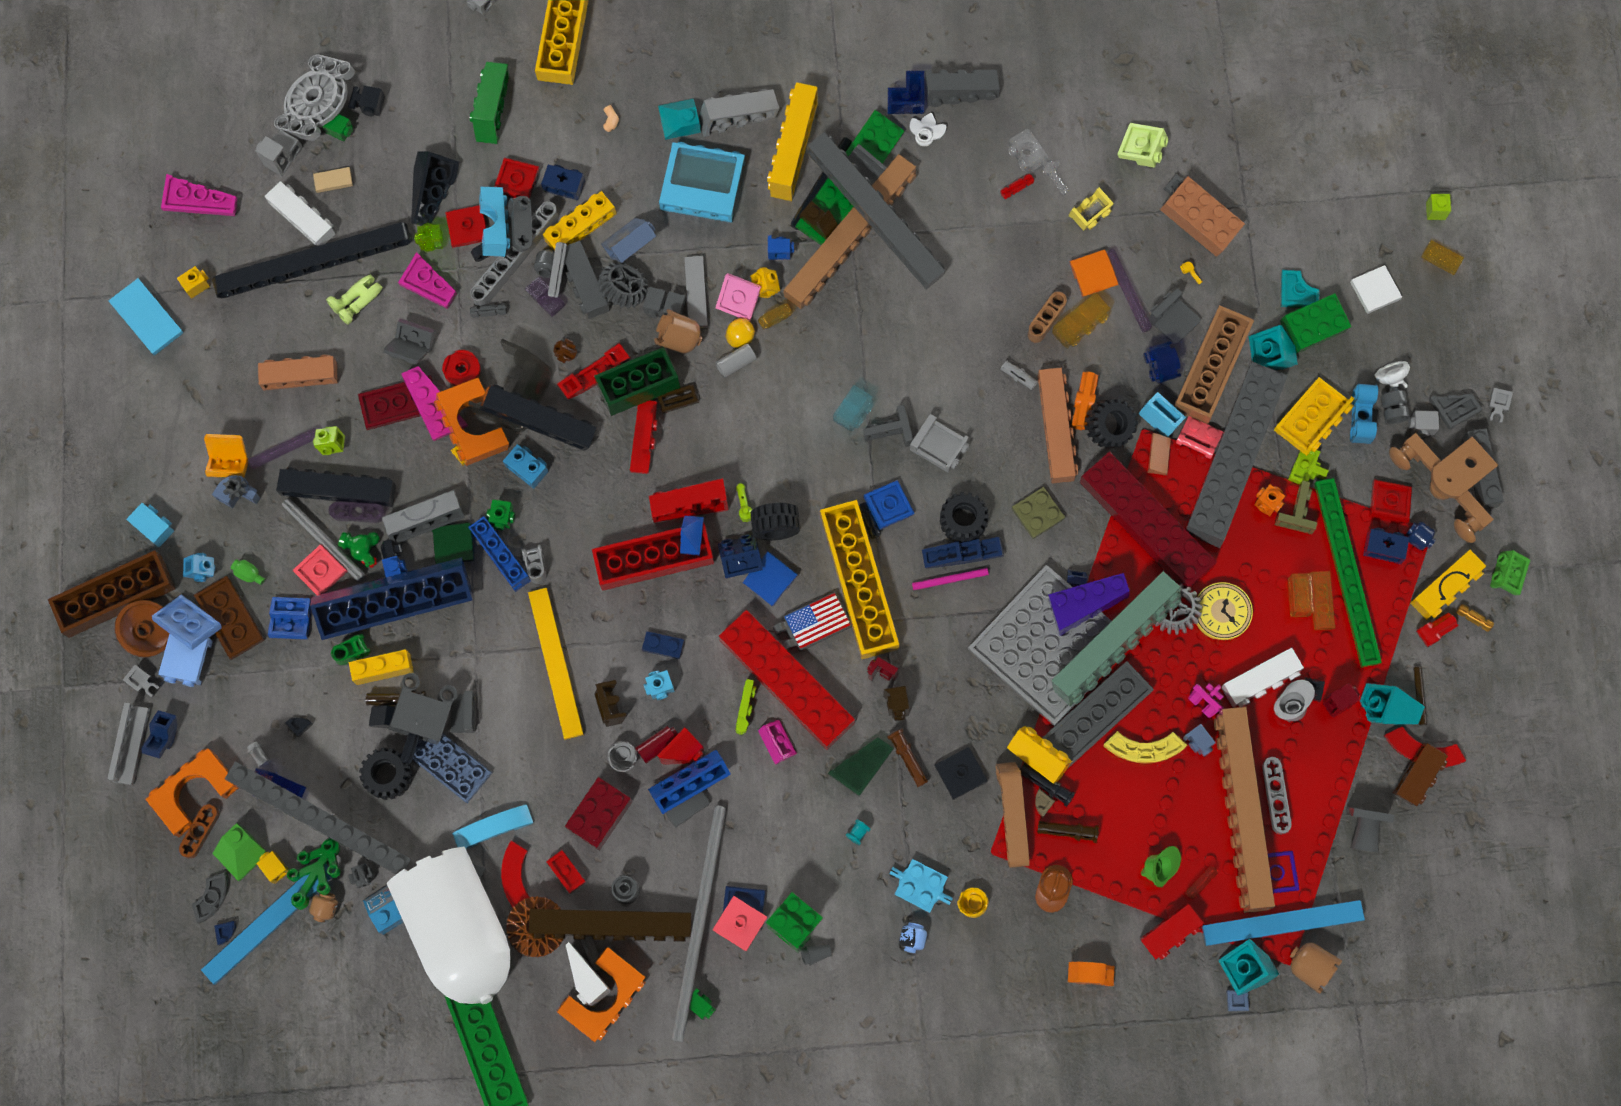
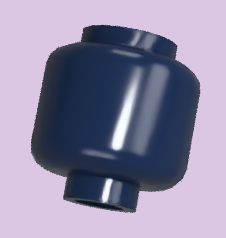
M1414 522L1406 533L1409 537V543L1418 550H1424L1426 547L1430 549L1436 541L1434 538L1435 530L1424 522H1419L1418 524Z

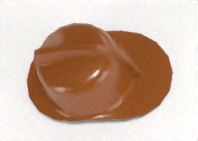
M1060 865L1049 866L1041 875L1035 898L1038 906L1046 912L1053 913L1059 911L1067 902L1072 887V876L1065 867Z

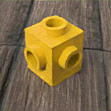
M763 267L750 276L752 283L762 286L759 297L770 298L780 292L776 270Z

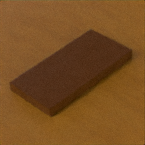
M228 576L194 594L200 608L221 624L222 628L215 634L230 660L265 641Z

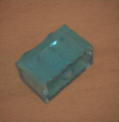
M853 385L833 414V421L851 432L855 428L858 429L864 420L862 419L864 414H868L874 406L873 396Z

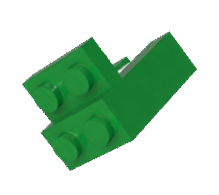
M791 892L781 906L767 920L766 925L768 929L799 953L810 940V934L822 921L823 917Z

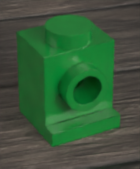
M696 988L692 993L689 1009L702 1020L705 1018L710 1019L716 1011L710 1005L713 1001L704 994L700 997L699 993L701 991Z

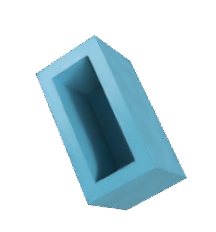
M1158 392L1138 413L1161 435L1169 437L1186 418Z
M141 503L126 520L157 547H160L174 532L170 527L172 523L164 516L159 518L156 515L158 511L153 506L149 505L147 507Z

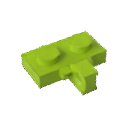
M1300 451L1288 480L1299 485L1302 481L1308 482L1309 479L1314 480L1318 478L1325 480L1329 470L1320 467L1321 464L1317 462L1321 451H1311L1307 456Z

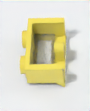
M1099 187L1090 198L1083 200L1079 207H1074L1068 216L1073 218L1083 231L1087 228L1091 230L1098 224L1097 220L1101 216L1104 219L1112 212L1110 209L1114 203Z

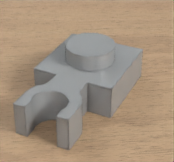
M1493 388L1488 407L1494 408V410L1490 414L1488 421H1492L1493 416L1498 415V423L1503 422L1504 416L1502 411H1509L1513 392Z
M134 665L123 679V681L138 692L144 688L146 694L150 697L154 696L149 691L152 686L160 689V686L149 682L152 676L137 665Z

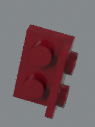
M880 657L876 661L872 660L867 668L868 678L871 681L877 672L880 673V677L887 681H890V679L895 681L899 675L897 667Z

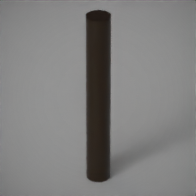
M1413 667L1416 699L1425 706L1421 667ZM1426 708L1423 710L1419 726L1427 725Z

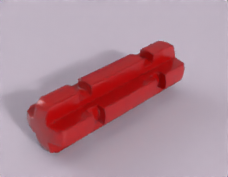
M1031 174L1023 176V179L1020 178L1011 183L1009 187L1001 189V196L1004 199L1011 197V194L1018 193L1026 188V185L1030 186L1033 184L1034 178Z

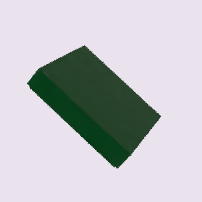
M470 523L441 526L432 530L435 564L462 558L463 562L475 561L472 532L469 529Z

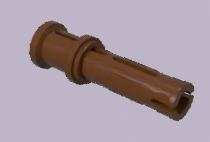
M900 729L890 734L887 738L892 741L896 748L895 753L903 759L918 788L929 781L911 751V743L907 742L903 735V729Z

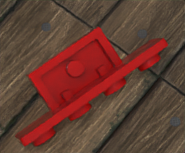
M647 401L637 407L630 464L631 473H649L651 451L655 449L653 434L654 431H657L658 420H655L656 401Z

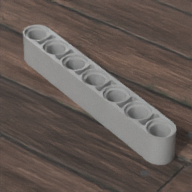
M544 202L532 215V245L530 248L523 252L518 251L514 248L511 241L510 248L506 249L505 256H498L474 285L470 295L476 306L480 307L489 304L541 241L545 230L556 223L558 212L554 203ZM547 211H553L550 215L545 214ZM538 224L542 225V226H541L540 228H538V229H535V228H534L535 225H538ZM520 238L518 242H521L522 245H524L525 243L522 242L523 238ZM514 252H518V253H519V254H518L517 256H515V257H512V256H511V254L514 253ZM502 266H507V269L499 270ZM490 280H496L494 284H488ZM479 294H484V296H483L482 298H480V299H477V298H476L477 295H479Z

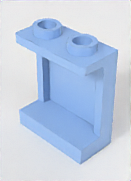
M169 634L158 675L163 677L165 682L175 684L176 681L183 682L182 685L194 687L195 684L201 685L202 681L199 680L206 651L207 648L212 647L213 641L208 638L191 650Z

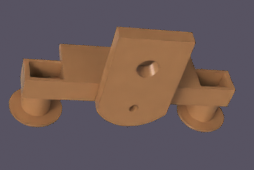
M1416 433L1407 439L1400 449L1391 447L1389 449V456L1398 468L1409 470L1411 468L1409 461L1413 458L1417 462L1421 460L1431 472L1430 491L1432 495L1441 500L1454 498L1465 509L1466 513L1464 515L1468 519L1464 522L1456 519L1454 521V529L1464 541L1469 543L1475 542L1474 534L1478 530L1479 532L1483 530L1494 519L1468 490L1498 466L1491 456L1473 437L1442 461ZM1465 460H1473L1475 467L1469 468L1465 464Z

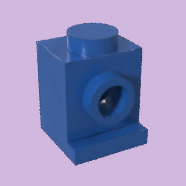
M768 235V260L790 259V253H794V242H790V239L785 237L772 239V236Z
M397 556L382 559L386 577L407 572L405 560H400Z

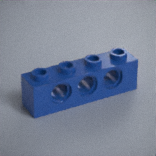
M714 750L648 790L661 813L664 814L731 775L718 751Z

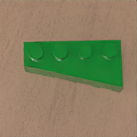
M486 62L485 68L481 70V83L477 85L478 96L474 97V111L470 113V122L473 123L476 142L498 144L496 130H500L501 127L500 118L504 110V97H506L509 81L508 64Z

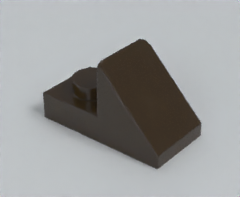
M813 201L799 215L801 219L824 239H827L838 226L831 212L828 210L825 213Z

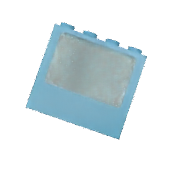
M673 142L659 200L660 210L732 223L734 217L733 208L742 167L745 166V155L736 151L725 152L719 148L708 149L702 145L691 146L684 142Z

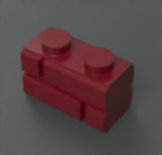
M1348 683L1324 699L1323 705L1330 716L1334 718L1359 701V691L1355 686H1351Z

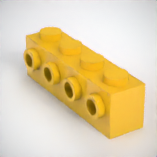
M602 191L598 194H593L586 203L578 205L571 214L563 216L556 225L548 227L543 233L544 240L554 252L557 242L570 245L581 241L616 215L615 207Z

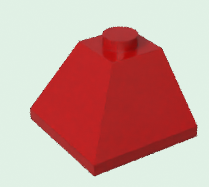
M684 727L657 756L663 765L691 764L704 755V748Z

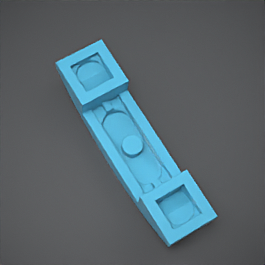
M526 804L472 823L454 832L453 836L457 847L468 849L478 845L480 842L511 830H518L534 822Z

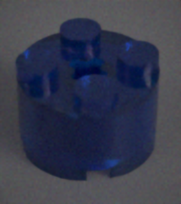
M1171 341L1148 347L1147 352L1143 353L1144 361L1146 364H1149L1151 370L1149 371V377L1152 382L1156 381L1160 384L1181 377V373L1178 374L1177 370L1181 368L1175 347L1170 348L1169 346L1172 344Z

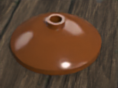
M140 600L128 604L120 611L115 621V635L119 644L127 652L138 657H153L165 650L170 633L152 620V615L163 608L161 605L152 601ZM138 630H143L144 635L139 634Z

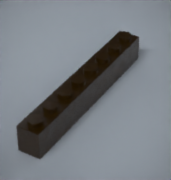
M530 909L528 935H533V939H545V935L553 936V939H565V936H573L574 940H585V936H593V940H605L606 937H614L615 941H625L626 937H634V941H646V938H654V941L664 942L666 938H674V942H686V938L689 939L691 937V913Z

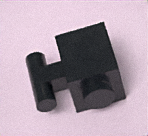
M354 86L348 107L355 109L356 104L359 103L362 113L366 116H380L385 98L382 89L364 86L362 94H359L360 88Z

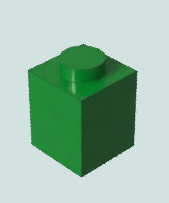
M339 114L332 121L322 126L326 134L343 142L353 131L350 120Z

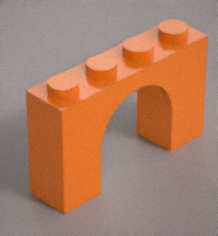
M479 378L436 393V400L434 401L437 411H441L443 415L442 422L445 428L448 427L451 432L449 437L452 444H456L458 448L457 455L460 461H464L466 466L504 452L509 447V442L502 427L482 435H471L465 432L458 423L457 416L464 408L483 400L485 390Z
M209 748L197 753L196 758L192 762L185 763L180 768L181 771L176 775L169 776L164 781L165 784L160 788L153 789L149 793V797L145 799L172 834L177 837L187 832L193 823L183 811L179 802L180 791L188 781L195 778H205L219 795L225 799L239 789L225 780L229 770Z
M608 947L604 949L594 963L615 980L617 996L614 1003L603 1011H591L568 995L556 1010L558 1014L594 1042L597 1039L600 1041L608 1032L606 1027L610 1023L614 1024L620 1017L618 1013L622 1007L626 1008L633 1000L631 995L634 991L639 992L646 983L643 981L645 979L644 975Z

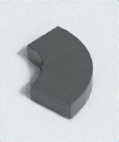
M226 872L206 878L204 894L198 901L192 904L197 923L204 922L212 917L223 904L228 889Z

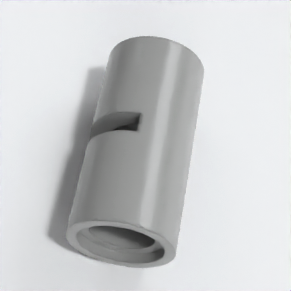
M747 343L719 359L715 364L723 378H726L757 360Z

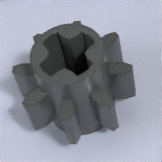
M229 476V480L223 483L226 487L223 493L225 495L229 494L231 500L234 497H238L241 500V496L247 493L244 488L247 486V483L245 481L241 482L239 476L236 479Z
M366 864L351 868L352 874H349L348 877L352 885L356 884L357 888H361L371 884L370 878L374 877L372 868H367Z

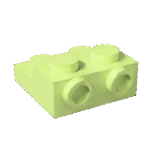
M1130 123L1117 155L1122 159L1136 161L1138 165L1155 168L1156 163L1161 162V150L1167 146L1168 136L1164 128Z

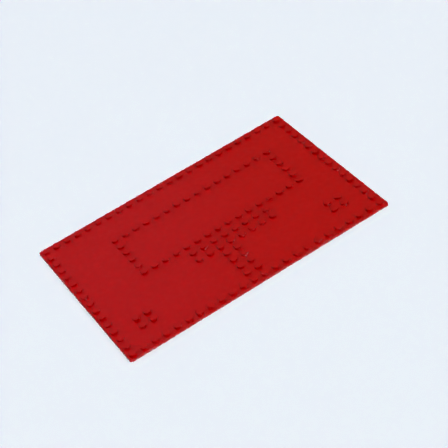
M1143 429L1140 432L1127 470L1186 529L1215 454L1213 453L1211 459L1205 457V454L1183 444L1179 445L1176 443L1177 440L1171 439L1167 475L1148 473L1151 437L1154 432ZM1252 467L1221 547L1219 548L1194 538L1217 563L1214 568L1191 587V592H1197L1196 597L1207 586L1215 583L1224 582L1239 587L1247 594L1252 604L1253 615L1250 625L1243 634L1232 640L1212 639L1205 635L1198 628L1197 624L1192 623V630L1186 627L1187 632L1183 633L1182 629H1180L1178 635L1175 634V630L1168 634L1167 628L1161 631V625H1154L1152 632L1146 637L1142 636L1138 640L1139 644L1133 650L1129 649L1125 653V658L1119 664L1115 663L1111 667V672L1106 677L1102 676L1097 681L1096 687L1088 691L1084 698L1063 717L1065 718L1126 661L1154 689L1153 692L1071 765L1060 780L1057 781L1062 783V786L1069 791L1076 792L1068 807H1065L1063 802L1054 797L1052 798L1055 800L1054 804L1042 817L1035 806L1036 794L1040 789L1049 797L1050 795L1043 788L1021 775L1029 852V866L1023 867L1043 874L1044 870L1049 866H1063L1072 876V885L1162 919H1166L1184 904L1189 903L1204 924L1201 927L1203 925L1312 908L1372 723L1367 720V713L1365 708L1362 707L1360 699L1366 683L1384 685L1428 549L1426 547L1424 550H1418L1409 543L1406 560L1402 564L1363 556L1367 533L1371 529L1381 528L1387 533L1399 532L1408 537L1406 533L1413 523L1370 516V508L1339 498L1382 661L1381 664L1361 668L1316 490L1309 487V489H1312L1309 501L1306 500L1305 507H1308L1306 517L1303 518L1317 522L1316 530L1313 534L1276 526L1274 524L1279 513L1293 515L1299 484ZM1269 485H1272L1282 490L1285 495L1282 502L1285 504L1278 513L1274 511L1268 516L1255 506L1258 500L1256 495L1262 487L1266 489ZM1110 516L1087 583L1124 573L1130 591L1129 597L1102 611L1106 617L1113 621L1164 570ZM1182 597L1181 603L1187 605V608L1192 609L1189 601ZM1178 606L1173 610V615L1177 609L1179 610ZM1166 613V619L1169 620L1170 614ZM1181 616L1176 621H1181L1186 617ZM1292 648L1304 667L1300 671L1301 675L1291 681L1289 678L1284 680V684L1275 690L1272 687L1267 689V694L1258 699L1255 696L1249 699L1250 703L1243 707H1246L1267 854L1293 851L1299 890L1273 893L1275 907L1267 911L1244 913L1243 908H1240L1239 905L1241 889L1236 884V876H1239L1238 868H1235L1233 863V856H1236L1235 848L1231 847L1230 841L1233 832L1232 828L1228 826L1230 811L1225 805L1227 790L1222 785V777L1225 776L1224 769L1220 768L1219 758L1222 757L1221 750L1217 748L1219 733L1214 728V719H1216L1219 712L1209 718L1202 712L1209 704L1205 699L1194 705L1188 698L1194 691L1193 688L1196 684H1199L1210 694L1211 692L1205 688L1209 683L1214 688L1218 685L1222 687L1228 681ZM1305 678L1325 682L1321 701H1312L1302 719L1288 722L1275 714L1274 704L1290 683L1296 680H1304ZM1348 683L1351 686H1355L1360 694L1359 701L1336 717H1331L1323 705V700ZM1220 688L1218 692L1224 697L1221 700H1218L1215 696L1213 698L1224 709L1233 708ZM1039 714L1034 730L1038 736L1043 738L1055 726ZM1200 724L1216 742L1212 746L1213 751L1205 757L1191 749L1189 740H1183L1186 734ZM1118 731L1124 737L1139 743L1156 742L1174 732L1188 746L1177 755L1164 761L1136 763L1114 755L1103 745ZM1269 757L1278 758L1282 764L1291 818V829L1285 834L1275 833L1271 824L1262 770L1263 762ZM1272 761L1267 765V768L1272 770V775H1268V778L1279 777V774L1274 775V769L1277 766L1273 765ZM1273 780L1270 782V788L1273 791H1279L1280 783ZM1275 800L1273 802L1275 810H1283L1284 805L1282 801ZM1285 813L1275 815V817L1279 816L1280 822L1277 824V827H1281V830H1283L1284 827L1287 826L1286 823L1282 822L1281 818L1282 816H1285ZM1003 816L991 848V854L1008 861ZM1044 821L1066 825L1081 823L1082 826L1089 827L1097 825L1099 826L1097 843L1082 839L1077 841L1075 838L1038 834V822ZM1169 846H1175L1181 855L1179 869L1163 887H1157L1154 882L1141 875L1145 861L1149 856L1160 854ZM1290 856L1269 857V868L1273 865H1280L1285 871L1284 877L1281 880L1275 881L1271 879L1272 889L1295 887ZM1273 867L1271 869L1272 877L1280 878L1282 870L1279 867ZM1305 930L1253 938L1251 940L1272 960L1290 966L1293 960L1290 955L1296 946L1300 947ZM1247 940L1229 942V944L1238 947Z

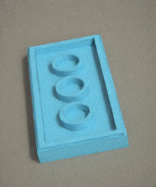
M138 278L108 300L154 356L184 333Z

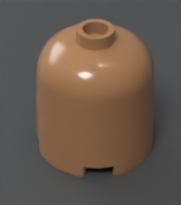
M667 309L668 314L662 315L656 328L659 335L658 338L654 339L655 344L681 353L691 352L702 341L698 322Z
M1306 943L1300 949L1296 946L1290 955L1293 958L1290 964L1292 973L1319 994L1323 991L1321 985L1325 987L1338 968L1335 967V964L1339 966L1342 963V960L1314 943Z

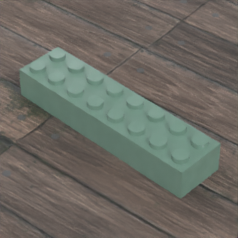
M1163 571L1051 680L1054 692L1070 707L1074 703L1078 704L1084 698L1083 694L1087 690L1091 691L1098 684L1097 681L1102 676L1106 677L1111 672V667L1115 663L1119 664L1125 658V653L1129 649L1133 650L1139 644L1138 640L1142 636H1148L1152 632L1153 626L1157 622L1161 623L1166 618V613L1171 608L1174 610L1180 604L1181 587Z

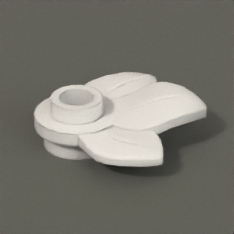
M929 113L921 121L912 118L910 130L915 135L917 144L929 146L933 140L943 137L946 125H936L933 114ZM925 136L928 139L922 140L921 137Z

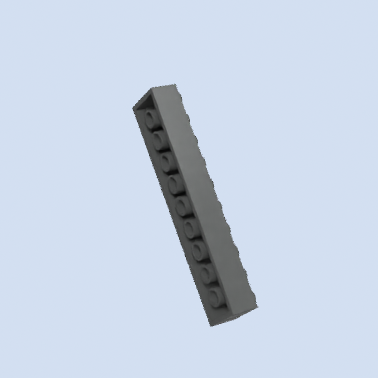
M1251 362L1187 524L1186 531L1192 537L1219 548L1223 544L1288 375Z

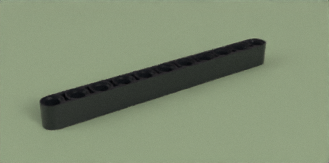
M400 222L213 277L212 282L216 297L227 298L410 244L412 240L407 224Z

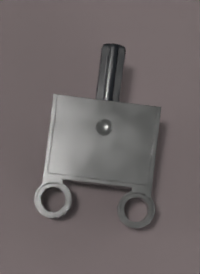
M414 673L406 674L400 682L401 692L388 730L407 735L400 761L407 764L412 762L419 739L436 745L440 742L451 705L458 694L456 688L451 685H446L440 690L437 697L438 700L414 693L420 684L419 677ZM405 680H413L415 686L412 688L407 687ZM443 692H450L452 694V699H445L443 697Z

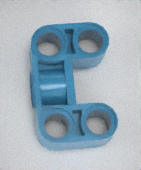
M1357 384L1352 392V397L1355 399L1352 402L1354 407L1352 408L1350 442L1371 444L1377 433V423L1372 422V408L1378 398V385ZM1358 413H1363L1366 416V420L1360 419Z

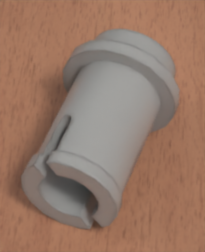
M254 742L247 747V753L252 755L260 768L268 764L270 760L261 749L262 745Z

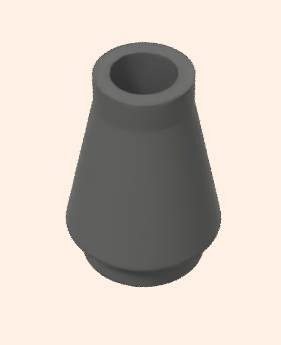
M829 944L805 946L804 949H801L804 965L809 964L811 966L832 956Z

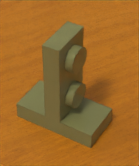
M1302 481L1299 485L1293 515L1279 513L1274 525L1313 534L1316 530L1317 522L1303 519L1306 517L1308 507H1305L1306 500L1309 501L1312 489H1309L1310 482Z

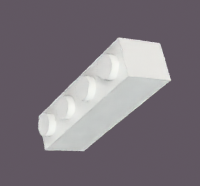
M280 181L265 195L268 203L314 245L326 244L335 235L332 229L334 225L328 219L323 220L320 217L319 211L314 207L310 208L307 205L308 202L301 195L297 197L294 194L295 190L289 184L285 186Z
M1290 648L1228 681L1221 689L1233 708L1236 706L1243 707L1250 703L1249 699L1255 696L1258 699L1267 694V689L1272 687L1275 690L1284 684V680L1289 678L1291 681L1301 675L1300 671L1304 667L1294 650Z

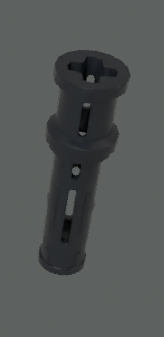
M1025 762L1020 768L1022 776L1047 791L1051 798L1055 797L1063 802L1065 807H1068L1076 792L1069 791L1060 782L1053 784Z

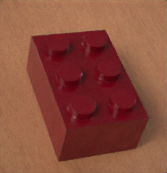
M598 777L566 823L565 828L600 851L633 801L630 797Z

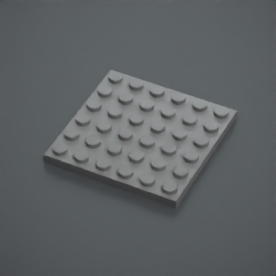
M1046 565L968 647V650L1052 725L1056 726L1076 704L1074 703L1070 707L1053 690L1051 680L1112 621L1100 612L1097 616L1084 621L1081 625L1070 629L1059 637L1048 601V594L1073 587Z

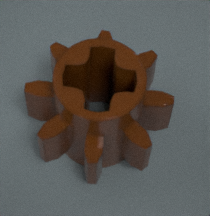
M568 339L558 341L553 349L554 356L563 363L566 360L572 361L577 354L576 345Z

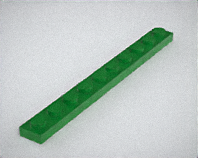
M1335 479L1316 481L1314 486L1360 666L1363 668L1381 664L1382 661Z

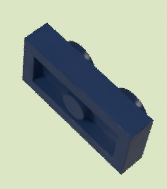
M646 631L642 651L680 659L684 639Z

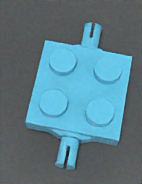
M914 859L911 860L904 872L892 867L891 870L898 874L892 871L889 874L900 879L899 886L894 895L929 913L934 904L939 900L950 905L951 902L944 898L952 901L953 897L943 893V886L948 878L947 876Z

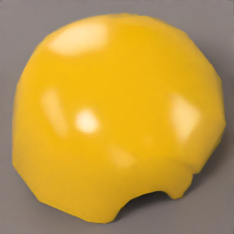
M738 318L728 325L725 337L732 347L740 348L752 342L755 329L753 324L747 319Z
M970 887L961 892L957 905L960 912L965 916L977 918L985 913L989 900L984 891L979 888Z

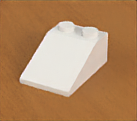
M568 942L566 949L575 987L579 992L577 997L584 1005L594 1007L611 992V989L593 970L579 951Z

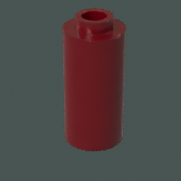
M666 726L635 747V749L647 764L657 757L678 733L674 727L669 728Z

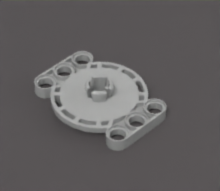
M319 54L313 55L308 61L312 71L305 73L292 84L284 100L285 114L279 115L274 121V126L278 131L282 130L291 136L308 141L316 140L321 134L319 127L332 121L339 114L347 99L348 90L345 81L351 79L355 73L354 68L349 62ZM321 61L318 66L314 67L316 62ZM335 64L333 69L328 70L331 65ZM349 68L345 74H342L344 69ZM287 121L283 127H280L282 122ZM297 125H301L298 130L294 131ZM315 128L314 132L308 135L309 130Z

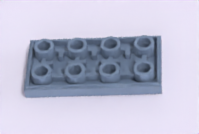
M443 733L437 745L419 740L412 759L467 804L492 774L491 771Z

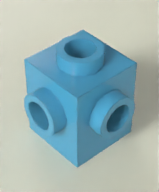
M196 553L184 558L183 577L193 578L196 582H205L206 579L214 576L215 565L213 557H207V554Z

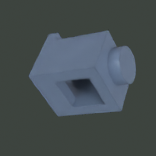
M1202 724L1183 737L1184 741H1190L1189 746L1195 753L1198 752L1204 757L1213 751L1212 746L1216 743Z

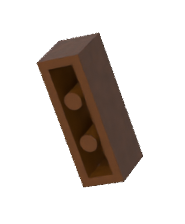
M1423 743L1393 794L1413 806L1422 805L1427 797L1426 791L1429 787L1432 788L1437 781L1435 776L1439 770L1442 771L1448 762L1446 760L1448 755L1428 743Z

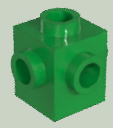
M492 500L491 509L487 510L486 519L493 529L501 531L504 528L510 529L511 523H514L515 520L512 503Z

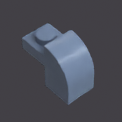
M239 476L241 482L245 481L247 483V486L244 487L247 493H244L242 497L257 504L261 499L256 493L257 490L249 486L248 481L244 477ZM226 477L218 484L212 495L218 501L233 508L239 498L234 497L231 500L229 494L225 495L223 493L226 489L223 483L229 480V477Z

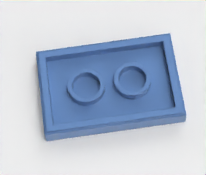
M182 594L152 615V620L191 650L222 628L218 621Z

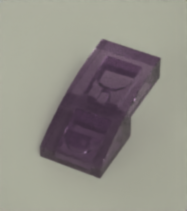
M538 277L525 290L553 317L565 306V303L559 297L548 296L549 286Z

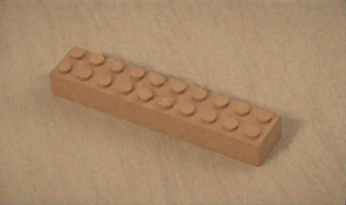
M1246 707L1222 709L1216 716V719H1214V728L1219 733L1217 748L1221 750L1222 755L1219 758L1220 768L1224 769L1225 776L1222 777V785L1227 790L1225 805L1230 811L1228 826L1232 828L1233 832L1230 841L1231 847L1235 848L1236 856H1233L1234 867L1238 868L1239 876H1236V884L1241 889L1239 905L1240 908H1243L1244 913L1267 911L1275 907L1247 710Z

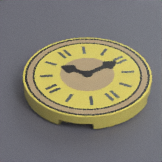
M1215 583L1207 586L1198 595L1201 599L1199 604L1202 605V610H1200L1202 616L1197 618L1199 620L1197 626L1208 637L1218 640H1232L1243 634L1250 625L1253 615L1252 604L1247 594L1239 587L1230 583Z

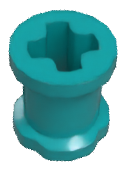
M856 819L855 826L845 836L860 846L861 839L871 829L862 821Z

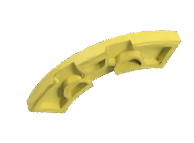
M1117 731L1103 746L1114 755L1131 762L1155 763L1177 755L1188 745L1174 732L1156 742L1139 743L1124 737Z

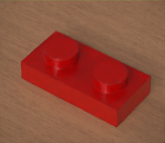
M563 850L546 861L569 894L586 883Z

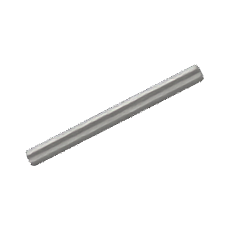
M287 498L282 503V506L357 581H360L365 576L364 572L290 498Z

